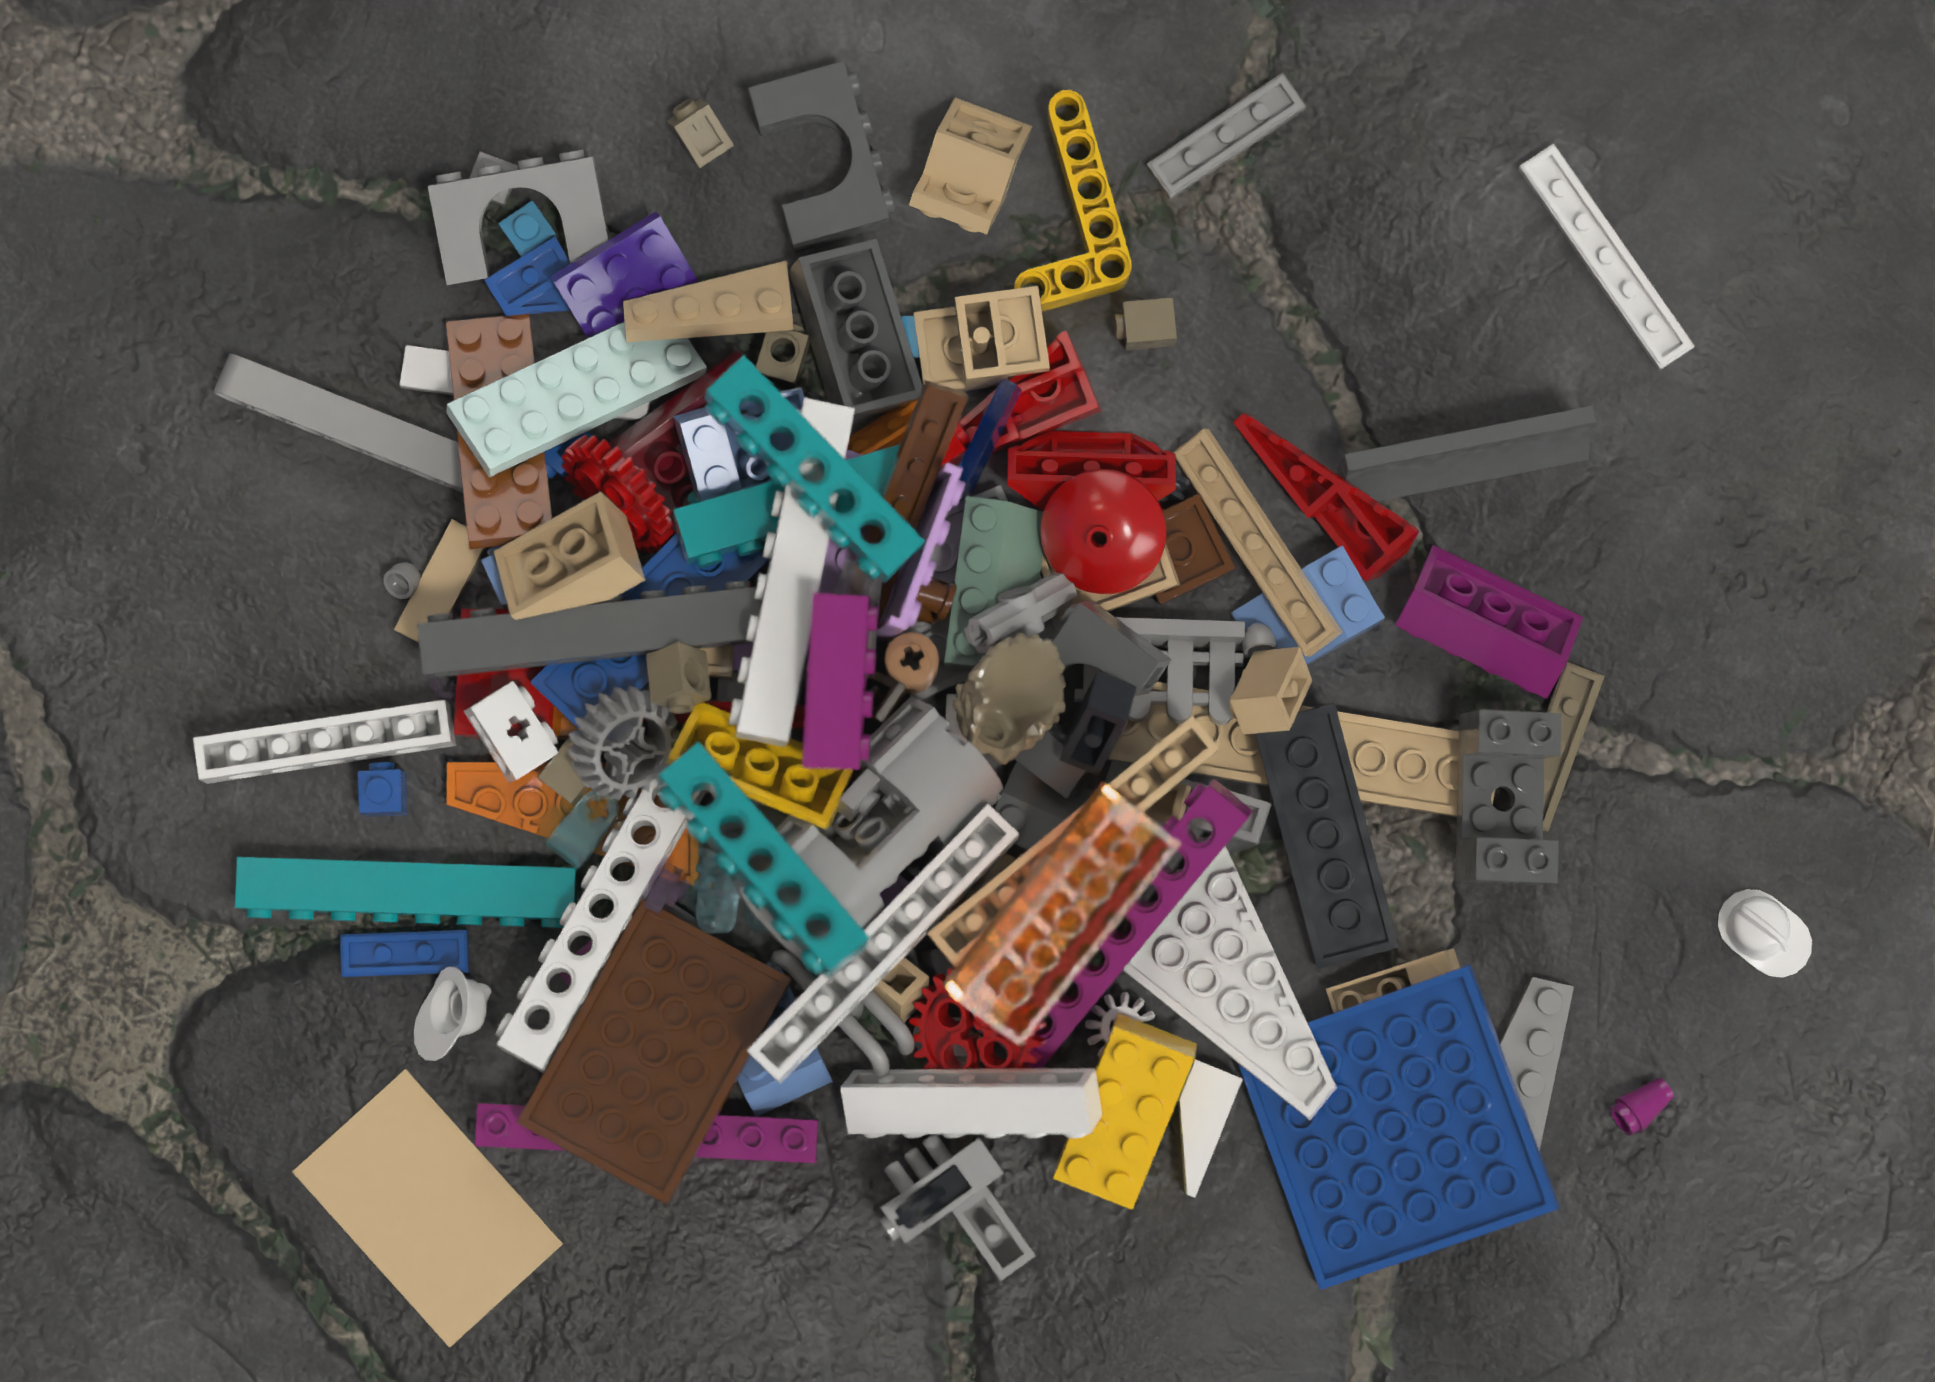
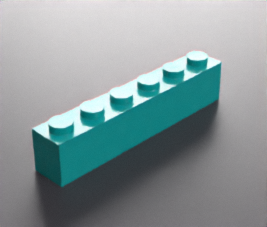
M900 445L846 461L881 495ZM771 481L674 509L672 518L686 564L689 565L697 562L698 568H704L723 561L721 555L738 551L739 556H745L764 549L762 543L766 542L767 533L776 534L779 517L771 516L776 491L784 492L785 486L781 487L775 481ZM838 494L834 511L838 513L850 512L853 509L851 500L846 495Z

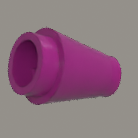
M1658 1078L1654 1082H1650L1616 1098L1615 1105L1610 1108L1611 1117L1626 1135L1631 1136L1635 1132L1642 1133L1668 1103L1674 1099V1093L1663 1079Z

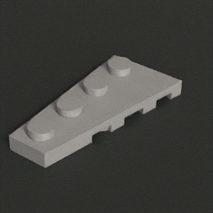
M1532 977L1507 1025L1500 1045L1540 1151L1574 986Z

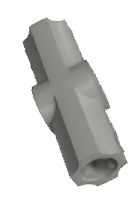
M1052 573L1030 586L1018 587L1001 593L997 597L998 604L969 619V624L964 629L967 642L973 645L978 653H987L990 646H996L1004 638H1015L1020 632L1026 637H1029L1031 634L1040 633L1045 628L1043 622L1067 610L1072 605L1074 598L1077 597L1074 583L1070 582L1063 573Z

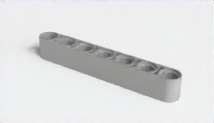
M234 354L228 355L213 391L216 395L463 493L458 442Z

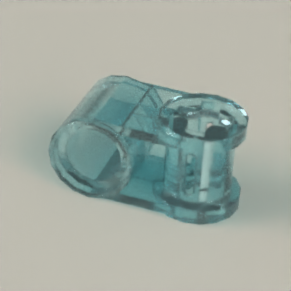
M594 791L586 793L571 813L556 827L545 845L574 868L580 870L597 849L603 836L616 821L619 815L617 799L611 798L608 794L605 797L600 796ZM605 798L608 801L605 809L609 812L608 817L598 816L593 820L590 817L593 813V809L589 806L592 800L601 802Z

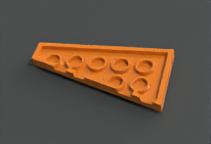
M447 762L446 804L448 806L605 857L606 852L602 851L608 835L614 828L620 831L628 817L623 814V811L630 797L624 794L619 800L611 798L608 794L603 797L596 794L589 787L577 804L573 806L538 778L549 762L542 763L508 783L496 762ZM638 788L637 793L641 794L642 790ZM657 793L654 804L660 808H668ZM641 826L635 831L633 840L637 844L647 845L655 839L656 830L651 826ZM686 827L659 875L700 888V843ZM622 862V863H624V864H627V865H630V866L635 867V866L632 865L631 863Z

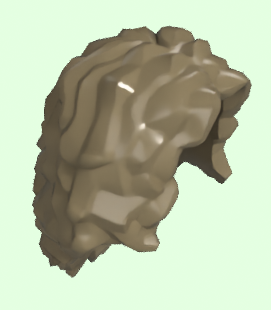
M1021 632L1015 638H1004L996 646L988 648L986 655L982 657L981 661L972 669V672L968 674L965 684H957L956 699L953 701L952 706L957 713L956 720L961 734L981 754H988L1000 764H1007L1010 760L1016 758L1022 750L1033 748L1035 743L1044 737L1045 732L1053 727V723L1059 721L1058 714L1065 711L1063 688L1066 684L1062 675L1065 666L1060 660L1057 646L1051 640H1042L1038 634H1031L1029 637H1026Z

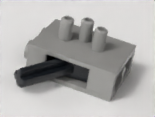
M933 1134L925 1139L923 1145L939 1167L933 1170L920 1150L914 1147L904 1155V1159L919 1178V1181L915 1184L899 1161H895L885 1168V1173L900 1192V1195L881 1208L885 1216L879 1220L893 1241L901 1236L905 1243L909 1242L1004 1174L979 1138L953 1157L937 1134Z

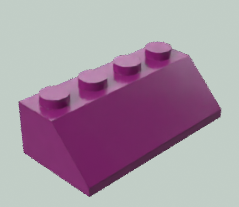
M1433 545L1405 601L1395 626L1405 630L1413 637L1422 638L1444 649L1453 656H1459L1482 667L1483 670L1490 674L1507 679L1519 685L1527 692L1536 693L1547 699L1568 661L1583 617Z
M813 593L803 767L860 769L862 760L869 761L871 735H864L863 729L864 717H872L873 692L866 691L867 674L874 675L876 649H870L868 646L869 631L877 632L878 606L871 605V597Z

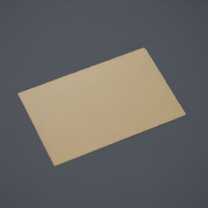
M406 1069L292 1171L449 1348L563 1245L558 1237Z

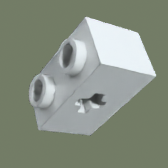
M514 681L504 685L464 710L465 715L508 783L519 779L559 753L554 746L558 743V740L553 730L545 721L542 723L538 721L532 711L535 703L531 695L522 685L517 687ZM519 722L523 728L518 732L519 737L513 736L510 738L506 731L510 729L511 724Z

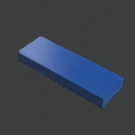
M468 930L340 935L341 977L440 974L447 967H457L462 973H469Z

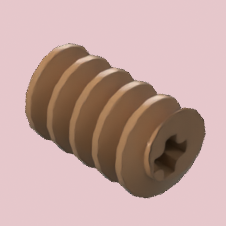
M913 632L901 634L892 640L885 656L887 676L904 684L908 694L923 692L933 684L937 677L939 664L937 648L933 642L926 636ZM906 656H911L914 661L921 659L918 670L913 671L911 666H905Z

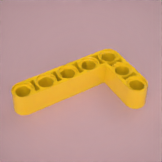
M1062 90L1051 98L1048 108V123L1086 254L1028 269L1016 278L1014 289L1022 288L1028 283H1036L1044 290V294L1040 298L1042 312L1118 291L1127 284L1131 272L1130 255L1087 107L1082 96L1072 90ZM1062 105H1070L1077 110L1078 116L1071 121H1064L1057 117L1055 111ZM1073 144H1082L1088 149L1089 155L1083 160H1075L1068 155L1066 150ZM1084 183H1093L1099 187L1101 194L1095 199H1085L1079 194L1078 188ZM1101 221L1107 223L1112 229L1111 235L1104 239L1094 237L1089 230L1093 223ZM1107 261H1116L1122 266L1124 272L1117 278H1109L1102 273L1101 266ZM1067 272H1076L1082 276L1084 283L1077 289H1069L1062 284L1061 277Z

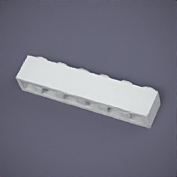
M1095 1069L889 1070L884 1076L876 1075L873 1070H854L840 1087L848 1134H863L867 1138H878L886 1134H903L907 1138H917L925 1134H943L947 1138H958L966 1134H983L987 1138H998L1006 1134H1024L1027 1138H1039L1046 1134H1064L1068 1138H1079L1091 1134L1102 1117Z

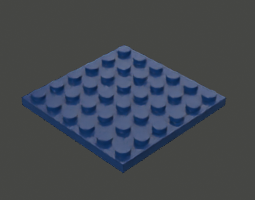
M1471 964L1308 1022L1307 1024L1337 1087L1311 1120L1307 1119L1238 1063L1320 1290L1560 1208Z

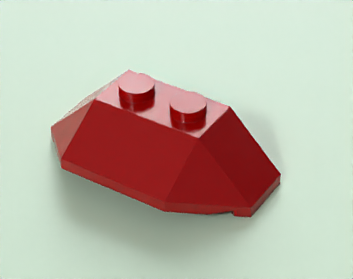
M1048 431L1028 440L1021 446L1016 445L1008 449L1007 485L1044 512L1053 493L1066 480L1089 470L1111 469L1135 477L1146 485L1159 501L1176 489V454L1169 450L1163 451L1154 443L1133 433Z

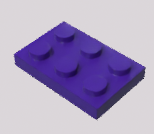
M656 211L550 276L587 339L625 322L623 301L699 282L662 218Z

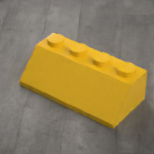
M704 702L694 706L695 708L692 710L668 756L667 764L671 765L699 742L747 797L824 829L831 826L838 812L839 800L847 791L854 769L803 767V743L789 738L788 743L783 747L735 737L737 726L729 724L730 713Z

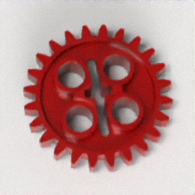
M586 435L578 438L564 451L565 454L561 458L565 463L562 465V468L568 473L565 479L575 486L571 491L580 496L583 501L602 492L627 516L634 544L640 553H644L646 550L650 554L659 551L671 539V536L675 533L671 528L674 525V521L668 517L672 513L671 510L662 504L665 497L654 491L656 484L648 481L643 469H638L633 465L631 457L625 459L622 457L621 451L617 446L612 450L605 439L599 442L594 435L590 438Z
M969 962L964 965L963 973L958 966L955 968L951 967L947 969L948 977L940 973L933 978L935 986L928 985L921 990L928 1000L920 999L914 1003L913 1006L922 1015L911 1018L909 1023L920 1027V1032L912 1036L914 1042H921L923 1047L914 1054L915 1058L927 1057L929 1060L923 1069H1032L1028 1063H1037L1042 1059V1056L1033 1049L1046 1043V1039L1036 1035V1031L1046 1026V1022L1034 1020L1033 1014L1042 1007L1041 1005L1029 1006L1027 1000L1033 994L1032 989L1022 993L1017 990L1022 979L1021 977H1017L1010 982L1006 981L1007 968L1003 967L992 975V968L989 962L981 965L978 972L974 962ZM971 994L976 996V1004L970 998ZM989 999H994L1001 1005V1018H997L989 1012ZM949 1003H954L960 1008L962 1013L960 1022L952 1019L949 1015ZM972 1026H975L978 1030H983L984 1036L981 1037L980 1033H973ZM995 1041L1003 1043L1007 1048L1008 1057L1006 1060L999 1058L995 1054ZM955 1044L965 1049L967 1053L966 1063L958 1061L955 1057ZM980 1057L982 1062L985 1064V1068H982L979 1065Z

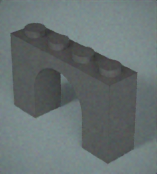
M842 61L748 88L761 136L800 125L819 124L839 133L847 142L852 153L849 172L837 187L824 194L782 205L794 253L890 227L888 214L895 213V208L889 188L881 190L877 175L883 174L884 170L878 150L870 151L866 136L872 135L873 132L867 111H858L855 97L861 96V90L855 71L847 73L845 62Z
M1093 600L1079 602L1078 605L1076 603L1072 604L1060 620V624L1063 625L1062 629L1055 639H1049L1057 646L1060 660L1065 666L1062 675L1079 663L1092 665L1110 677L1137 687L1135 696L1149 694L1172 660ZM1056 722L1053 723L1051 729L1045 732L1044 737L1035 743L1033 748L1022 750L1014 759L1068 799L1080 796L1094 774L1059 760L1066 733L1059 723Z

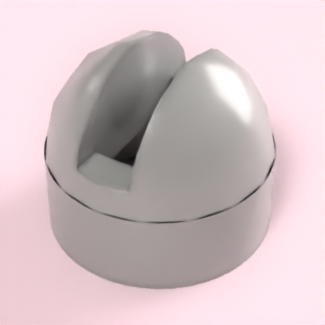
M400 562L392 566L385 573L384 585L387 591L394 597L399 599L409 598L419 586L420 572L415 565L408 562Z
M1254 623L1245 630V638L1242 641L1245 656L1251 658L1254 651L1277 649L1275 636L1271 628L1265 624Z

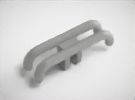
M777 949L770 957L772 967L775 969L783 968L805 991L817 979L794 955L786 950ZM872 990L838 1026L866 1054L873 1066L874 1073L878 1076H884L889 1072V1060L878 1042L858 1022L863 1014V1007L865 1006L892 1034L901 1054L908 1055L912 1053L915 1045L913 1036L905 1023Z

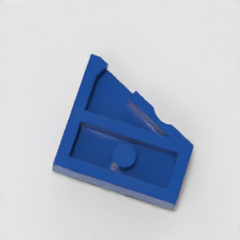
M555 237L484 280L506 316L570 311L550 276L571 264Z

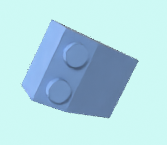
M1343 546L1302 568V571L1343 631V633L1313 656L1305 657L1303 654L1306 665H1309L1377 626L1385 617ZM1264 593L1230 613L1234 621L1245 622V630L1254 623H1263L1270 627L1275 636L1277 649L1299 647Z

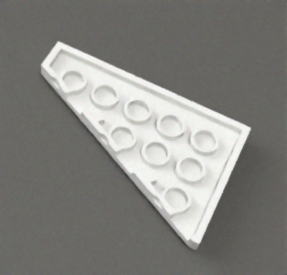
M1225 846L1123 971L1307 1119L1311 1120L1337 1087Z

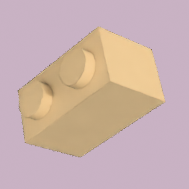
M1300 647L1253 652L1229 701L1231 714L1234 718H1237L1242 734L1290 730L1312 683V678Z

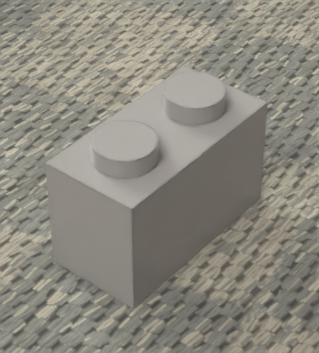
M987 1186L952 1210L955 1217L1001 1281L1035 1257L1033 1251Z

